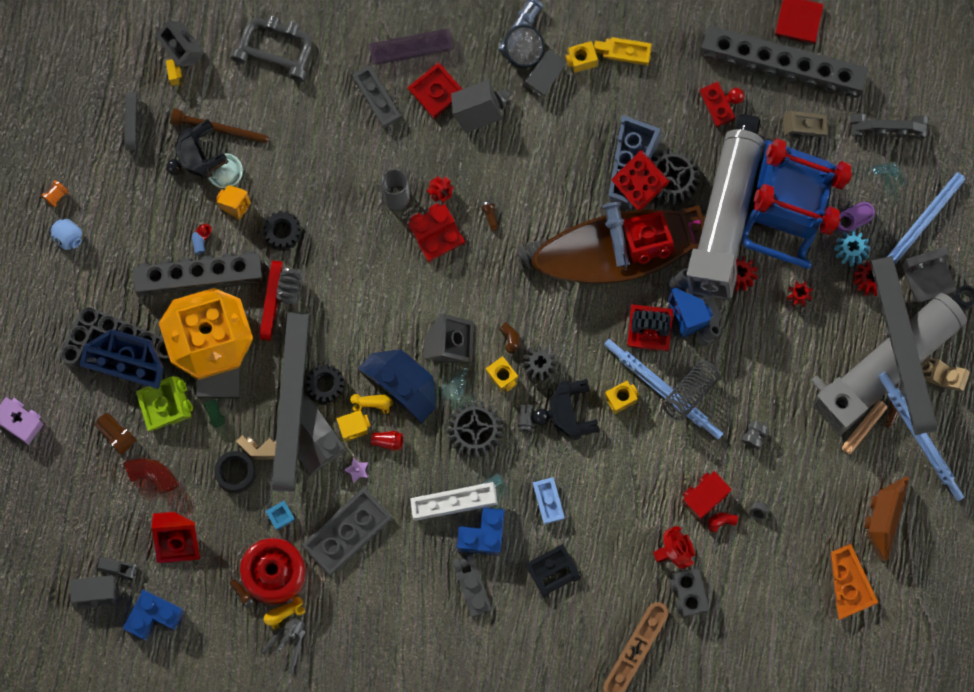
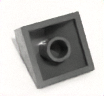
M440 314L425 337L424 359L445 363H472L474 322L447 314Z

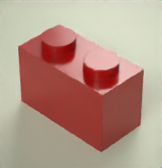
M715 471L711 474L705 473L698 480L700 484L695 489L691 486L683 493L685 498H683L681 503L698 521L732 491Z

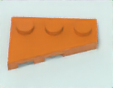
M848 544L832 551L830 555L839 621L878 604V600L852 545Z

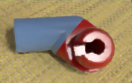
M209 224L200 225L192 234L194 252L197 255L205 253L203 242L212 232Z

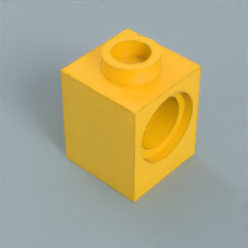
M592 41L568 48V54L565 56V59L568 62V68L572 67L573 73L597 67L598 58ZM581 54L584 55L586 59L583 61H579L575 57Z
M503 356L486 368V374L500 392L504 390L508 392L517 385L518 375ZM500 372H506L509 378L503 381L498 379L497 375Z
M627 380L606 391L604 397L615 415L636 404L639 393L634 384L630 385ZM625 392L629 398L626 401H621L617 398V394Z
M361 410L336 418L344 442L367 435V428L371 427L367 415L363 416Z

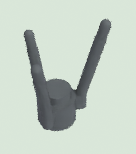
M289 617L287 622L284 621L278 632L262 650V653L265 654L283 632L285 636L277 648L278 652L282 650L289 637L295 639L297 636L289 669L290 674L294 671L301 641L305 634V631L302 630L305 624L293 617Z

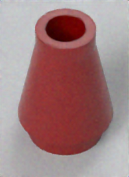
M398 430L380 433L373 432L371 445L396 452L403 447V433H399Z

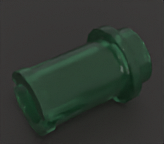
M216 399L204 403L203 406L210 419L209 424L213 428L224 425L225 416H222Z

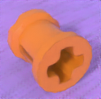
M54 180L53 186L46 193H42L41 197L55 208L57 206L56 203L61 197L69 192L62 184Z

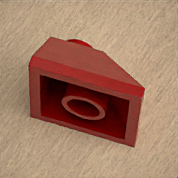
M176 512L153 513L151 529L157 563L200 560L195 522Z

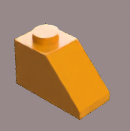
M230 185L225 190L222 189L216 198L218 200V207L238 220L242 218L251 204L247 191Z

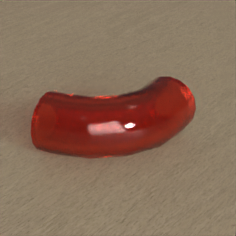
M139 458L124 462V467L131 482L139 479L150 480L157 487L159 494L170 492L179 487L177 479L171 470L158 460Z

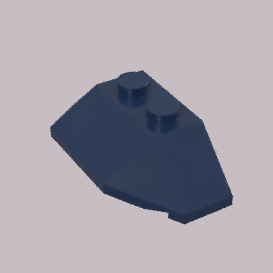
M111 329L84 345L80 366L156 389L160 388L164 368L151 340Z
M402 349L371 353L358 368L361 373L387 395L391 396L395 402L421 424L436 408L433 376Z

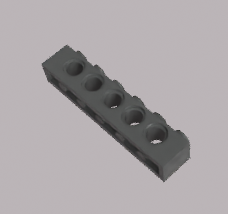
M247 251L243 255L237 256L228 253L223 254L219 258L204 256L201 257V260L184 258L180 262L172 263V261H161L157 265L141 263L138 267H133L135 292L138 297L263 283L261 257L255 251ZM239 264L246 266L242 272H236L235 267ZM217 267L225 268L224 272L219 275L215 274L214 270ZM196 269L204 271L199 277L193 276V272ZM180 271L183 273L179 279L172 278L174 272ZM154 274L162 275L159 281H151V277Z

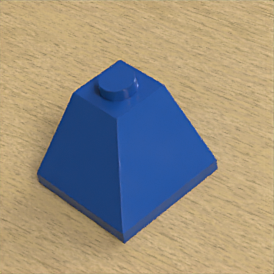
M677 288L671 290L668 303L670 308L673 309L674 318L683 338L709 325L712 317L709 305L705 306L702 299Z

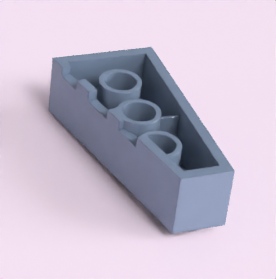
M622 115L612 178L640 150L651 160L653 159V155L662 139L660 128ZM611 181L609 191L610 203L621 202L619 207L630 211L632 203Z

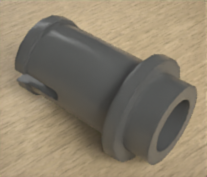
M526 404L521 405L520 423H517L520 432L530 433L534 428L532 424L534 406L527 405V407Z

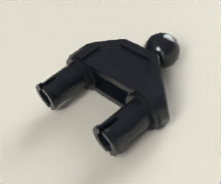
M208 118L193 128L187 127L180 133L175 149L179 160L171 159L167 162L166 170L169 174L177 175L182 171V168H185L191 174L209 178L216 169L229 163L226 160L228 158L222 151L206 160L199 144V138L214 130Z
M587 378L570 383L566 380L561 381L549 402L550 411L543 408L537 409L533 414L534 422L544 425L549 419H552L554 427L572 440H579L583 435L600 432L597 419L583 423L576 422L572 408L571 395L590 392Z

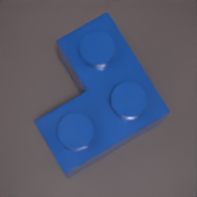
M483 507L481 529L459 526L457 552L500 556L504 509Z
M142 590L123 629L146 641L155 622L175 631L184 614V610Z

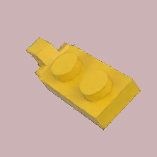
M614 37L606 39L605 42H594L595 52L603 54V58L649 66L651 43Z

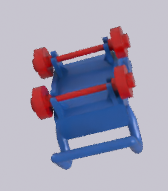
M778 138L773 142L769 140L764 141L760 174L756 187L760 190H757L754 196L755 209L745 221L741 243L747 249L806 269L811 268L812 263L806 258V253L815 239L819 225L821 233L831 235L840 223L839 209L829 206L824 211L829 198L831 181L832 187L842 190L851 180V164L840 161L837 166L833 165L829 161L786 147V141ZM757 222L804 238L798 250L797 258L753 243L748 238L753 224Z

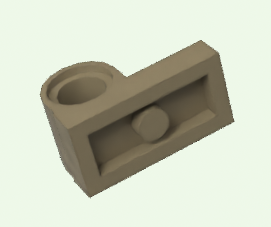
M797 111L788 112L783 116L784 138L797 139L805 135L827 136V115Z

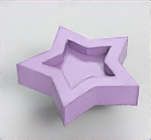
M353 458L352 465L344 470L351 474L353 483L359 478H368L365 472L368 462L359 463Z

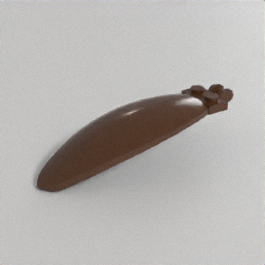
M699 205L679 211L662 210L674 242V253H671L667 258H660L658 256L651 258L645 264L634 263L624 233L630 265L616 267L610 228L606 226L607 217L605 215L573 226L544 242L534 253L532 264L535 269L546 276L571 282L608 284L634 280L655 273L676 262L689 251L698 249L706 215H702ZM661 210L621 212V217L626 220ZM699 220V221H700V224L693 223V224L691 225V229H692V231H693V235H694L695 242H696V244H694L693 239H692V236H691V233H690V229H689V226H688V222H693V221Z

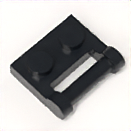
M564 544L525 564L543 599L548 597L549 593L575 580L576 582L581 579ZM568 567L570 573L544 586L542 580Z

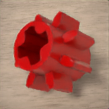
M439 176L430 181L429 189L427 190L431 195L430 198L435 202L440 200L444 203L452 197L454 186L450 184L451 181L447 177L441 179Z
M795 281L794 288L788 287V291L791 294L787 297V300L792 299L794 307L797 304L805 307V301L811 302L812 300L809 294L813 291V288L808 289L806 281L803 284ZM799 291L803 292L801 298L797 296Z

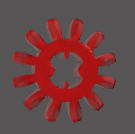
M742 256L741 261H739L738 257L736 259L737 270L740 273H744V275L740 277L737 274L735 292L738 291L740 286L743 291L747 290V286L753 287V281L758 278V275L754 274L758 268L751 267L753 264L752 260L746 263L745 256Z
M866 261L865 266L858 265V271L854 272L853 276L857 279L853 281V284L860 285L857 291L860 292L864 289L865 296H868L870 291L873 296H877L875 280L872 282L871 279H867L869 275L871 278H874L870 262Z

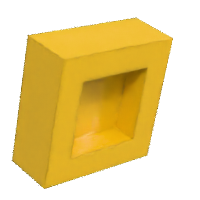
M173 59L166 60L169 82L171 86L179 85L178 78L182 77L180 66H176Z

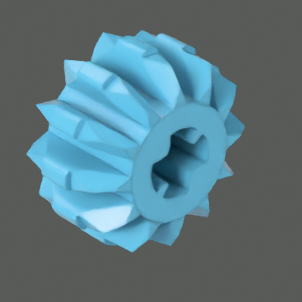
M853 230L850 232V236L844 232L842 238H837L836 242L838 245L834 246V250L838 251L836 258L843 257L842 264L849 261L850 267H853L855 262L860 265L862 264V259L867 260V252L870 251V247L866 246L869 240H862V233H859L857 237ZM851 246L855 247L853 252L849 250Z

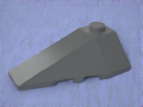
M304 391L298 458L309 474L313 475L344 454L346 450Z

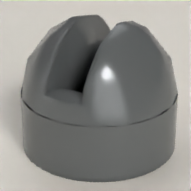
M754 502L750 509V515L757 520L766 518L768 513L766 503Z

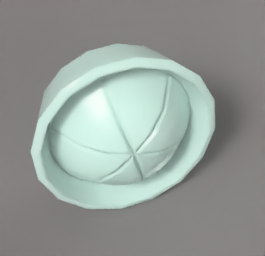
M224 153L229 163L216 169L214 174L208 178L218 188H226L228 185L234 186L242 177V164L237 157L231 154Z

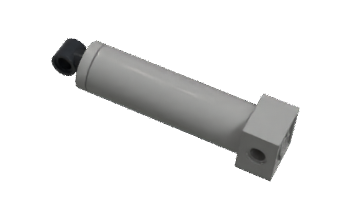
M739 114L736 129L728 131L725 135L698 249L692 250L686 275L689 291L692 294L732 299L738 274L736 259L764 145L763 139L758 135L760 128V117Z
M968 285L962 286L951 298L944 293H939L909 319L920 363L967 323L964 311L970 309L974 304V288ZM960 295H967L969 302H963ZM889 337L842 378L838 377L827 386L818 376L811 380L820 390L812 403L813 407L840 436L861 419L865 412L888 392L878 377L880 374L886 372L894 386L900 382ZM836 404L841 405L843 409L839 408Z

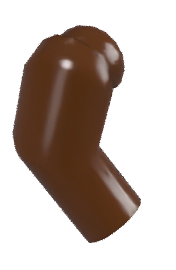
M505 322L499 330L507 337L506 351L513 354L520 347V335Z

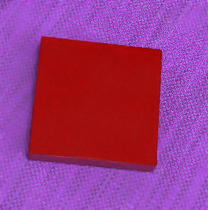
M782 0L775 36L815 44L824 4L808 0Z
M439 62L407 87V90L433 119L452 106V93L463 90Z

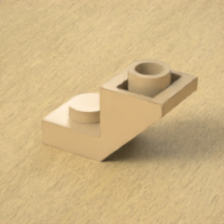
M926 358L921 363L925 381L945 389L964 391L970 375V371L967 369L950 367L940 359Z
M241 436L236 441L238 446L253 460H274L276 441L273 442L270 438L258 450L256 449L258 445L250 437L246 439Z

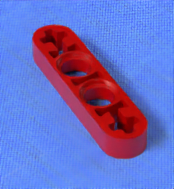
M272 260L260 329V340L271 341L278 303L276 297L280 273L283 270V262Z

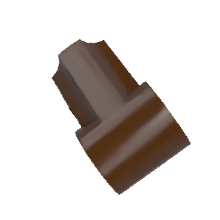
M108 412L101 415L94 424L121 455L137 441Z

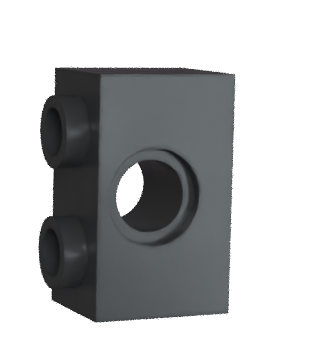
M167 21L155 34L178 66H193L205 53L182 21Z

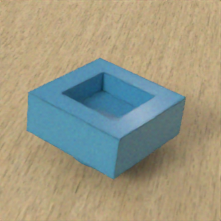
M285 501L266 510L276 531L295 521Z

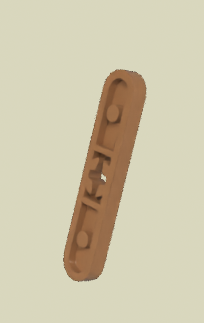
M655 602L648 607L603 686V692H625L667 620L668 609L663 603ZM639 641H642L639 649L642 654H636L633 660L630 661L629 658L632 654L630 647H636Z

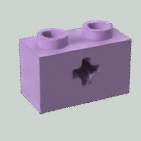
M5 397L0 404V426L29 445L44 425L39 420L41 416L33 410L29 412L22 408L24 404L13 398L10 400ZM17 416L19 418L21 417L23 420L19 422L15 421V418Z

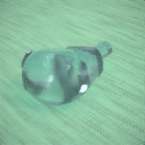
M463 368L459 377H453L450 383L442 385L443 396L446 399L459 400L462 397L466 385L464 377L468 371L467 368Z

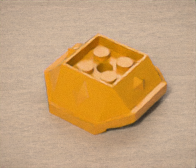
M216 288L174 299L159 321V327L171 365L190 374V376L197 380L239 368L253 341L241 299ZM203 327H209L212 329L211 332L208 334H203L200 332L201 328Z

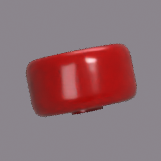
M266 538L254 543L245 552L240 564V577L243 586L255 600L264 604L277 605L288 602L300 592L306 578V566L301 553L293 544L279 538ZM270 565L278 567V572L275 575L267 574V568Z

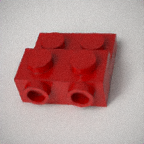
M439 203L432 205L428 209V213L424 215L417 213L410 218L411 222L408 223V228L428 263L465 244V240L445 204L441 206Z
M662 210L624 220L625 223L622 228L634 263L645 264L651 258L658 256L660 258H667L671 253H674V242Z

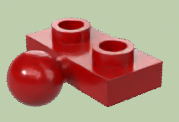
M718 81L699 89L716 128L735 120L729 104H740L744 100L745 95L742 89L733 88L725 96Z

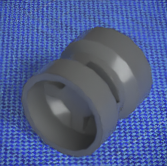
M750 421L748 432L744 434L741 441L754 449L760 450L763 445L762 440L764 437H767L770 430L758 422Z

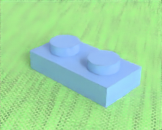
M554 477L533 482L543 524L564 520L565 517Z

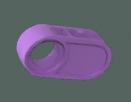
M862 202L841 212L839 215L840 219L843 217L849 218L851 226L843 227L839 223L837 230L841 233H848L869 223L875 214L874 207L868 202Z

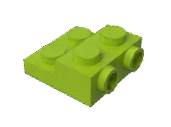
M171 376L161 380L159 389L147 386L136 391L148 431L152 432L166 425H174L192 417L190 412L193 411V406L190 400H186L184 392L187 391V386L182 379L180 380V377Z

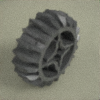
M670 148L668 149V154L661 150L660 157L656 154L653 155L654 161L652 162L658 168L664 164V175L670 181L667 185L673 189L667 190L663 188L657 195L658 201L663 197L665 198V204L668 203L669 199H672V203L676 204L679 198L680 202L683 203L685 201L684 196L690 199L692 197L691 192L696 193V186L700 184V180L697 178L700 177L701 173L696 171L699 165L693 164L694 158L687 159V152L682 156L680 155V149H677L675 154ZM672 162L678 163L682 165V167H675L672 164ZM669 173L672 174V176H676V179L669 177ZM688 174L689 182L681 189L680 179Z
M474 400L471 402L472 407H468V404L464 402V410L457 406L456 411L458 415L455 413L450 414V417L455 421H447V425L452 428L446 429V432L453 434L448 437V441H456L452 445L453 449L461 446L459 454H463L467 450V457L470 458L471 452H475V458H479V452L482 451L485 457L487 456V448L494 452L495 449L492 444L500 445L499 440L496 438H503V434L498 431L504 430V425H497L502 422V417L494 418L497 416L498 411L494 410L490 413L492 405H487L485 409L483 408V401H480L479 407L476 406ZM471 414V421L466 425H462V427H458L460 421L465 416ZM477 414L488 418L492 425L481 423L478 420ZM474 420L476 421L477 428L481 429V431L478 430L477 439H475L473 430H469L470 428L472 429ZM493 432L485 443L479 445V438L483 434ZM459 434L470 436L473 445L464 442Z

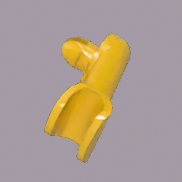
M354 394L350 398L351 403H357L353 406L354 412L361 410L362 407H376L381 409L384 414H386V410L388 414L390 406L394 403L389 395L361 397L358 394Z
M294 597L291 603L268 611L264 616V623L270 625L275 630V626L278 629L279 623L284 618L294 613L297 615L304 614V607H300L303 605V600L300 597Z

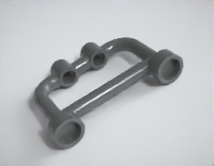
M272 15L268 17V20L256 18L248 22L238 48L232 49L230 59L237 63L245 64L249 55L291 68L288 75L291 79L303 82L307 74L304 71V67L312 48L311 37L306 32L299 30V24L289 21L287 26L279 24L281 20ZM260 26L271 32L283 33L290 38L302 39L304 46L298 62L248 47L253 29Z

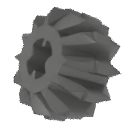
M284 268L282 270L276 296L279 302L289 305L298 302L303 283L301 271L292 268Z
M537 346L536 353L531 348L529 349L531 356L524 355L523 357L527 362L522 363V368L527 369L525 371L526 376L533 374L531 377L532 381H535L537 376L540 382H543L544 376L550 380L552 378L550 373L556 374L557 369L553 366L558 365V360H552L556 354L553 352L548 355V347L545 348L544 352H541V346ZM539 360H542L543 368H538V365H536Z

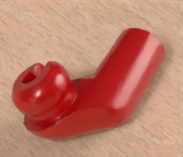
M719 512L709 518L708 530L717 532L723 524L736 526L738 516Z

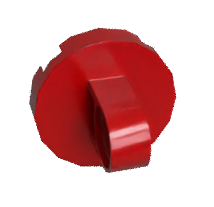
M674 526L665 530L663 535L665 547L653 552L656 563L670 559L680 569H685L694 564V561H692V557L695 556L693 544L687 534L683 535L680 532L682 530L681 527Z

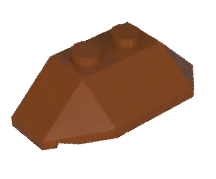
M903 477L880 490L876 496L871 498L869 508H872L871 517L867 516L864 528L867 529L866 536L881 562L886 563L889 560L910 477Z

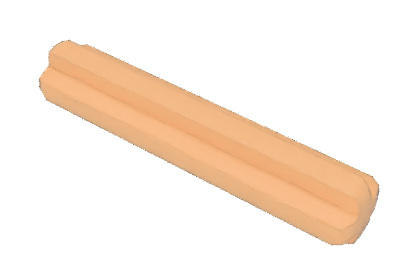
M879 400L842 446L846 453L851 454L885 412L888 406L884 402Z

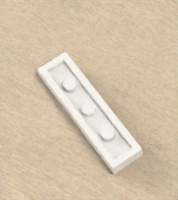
M494 482L410 498L412 516L415 521L498 505Z

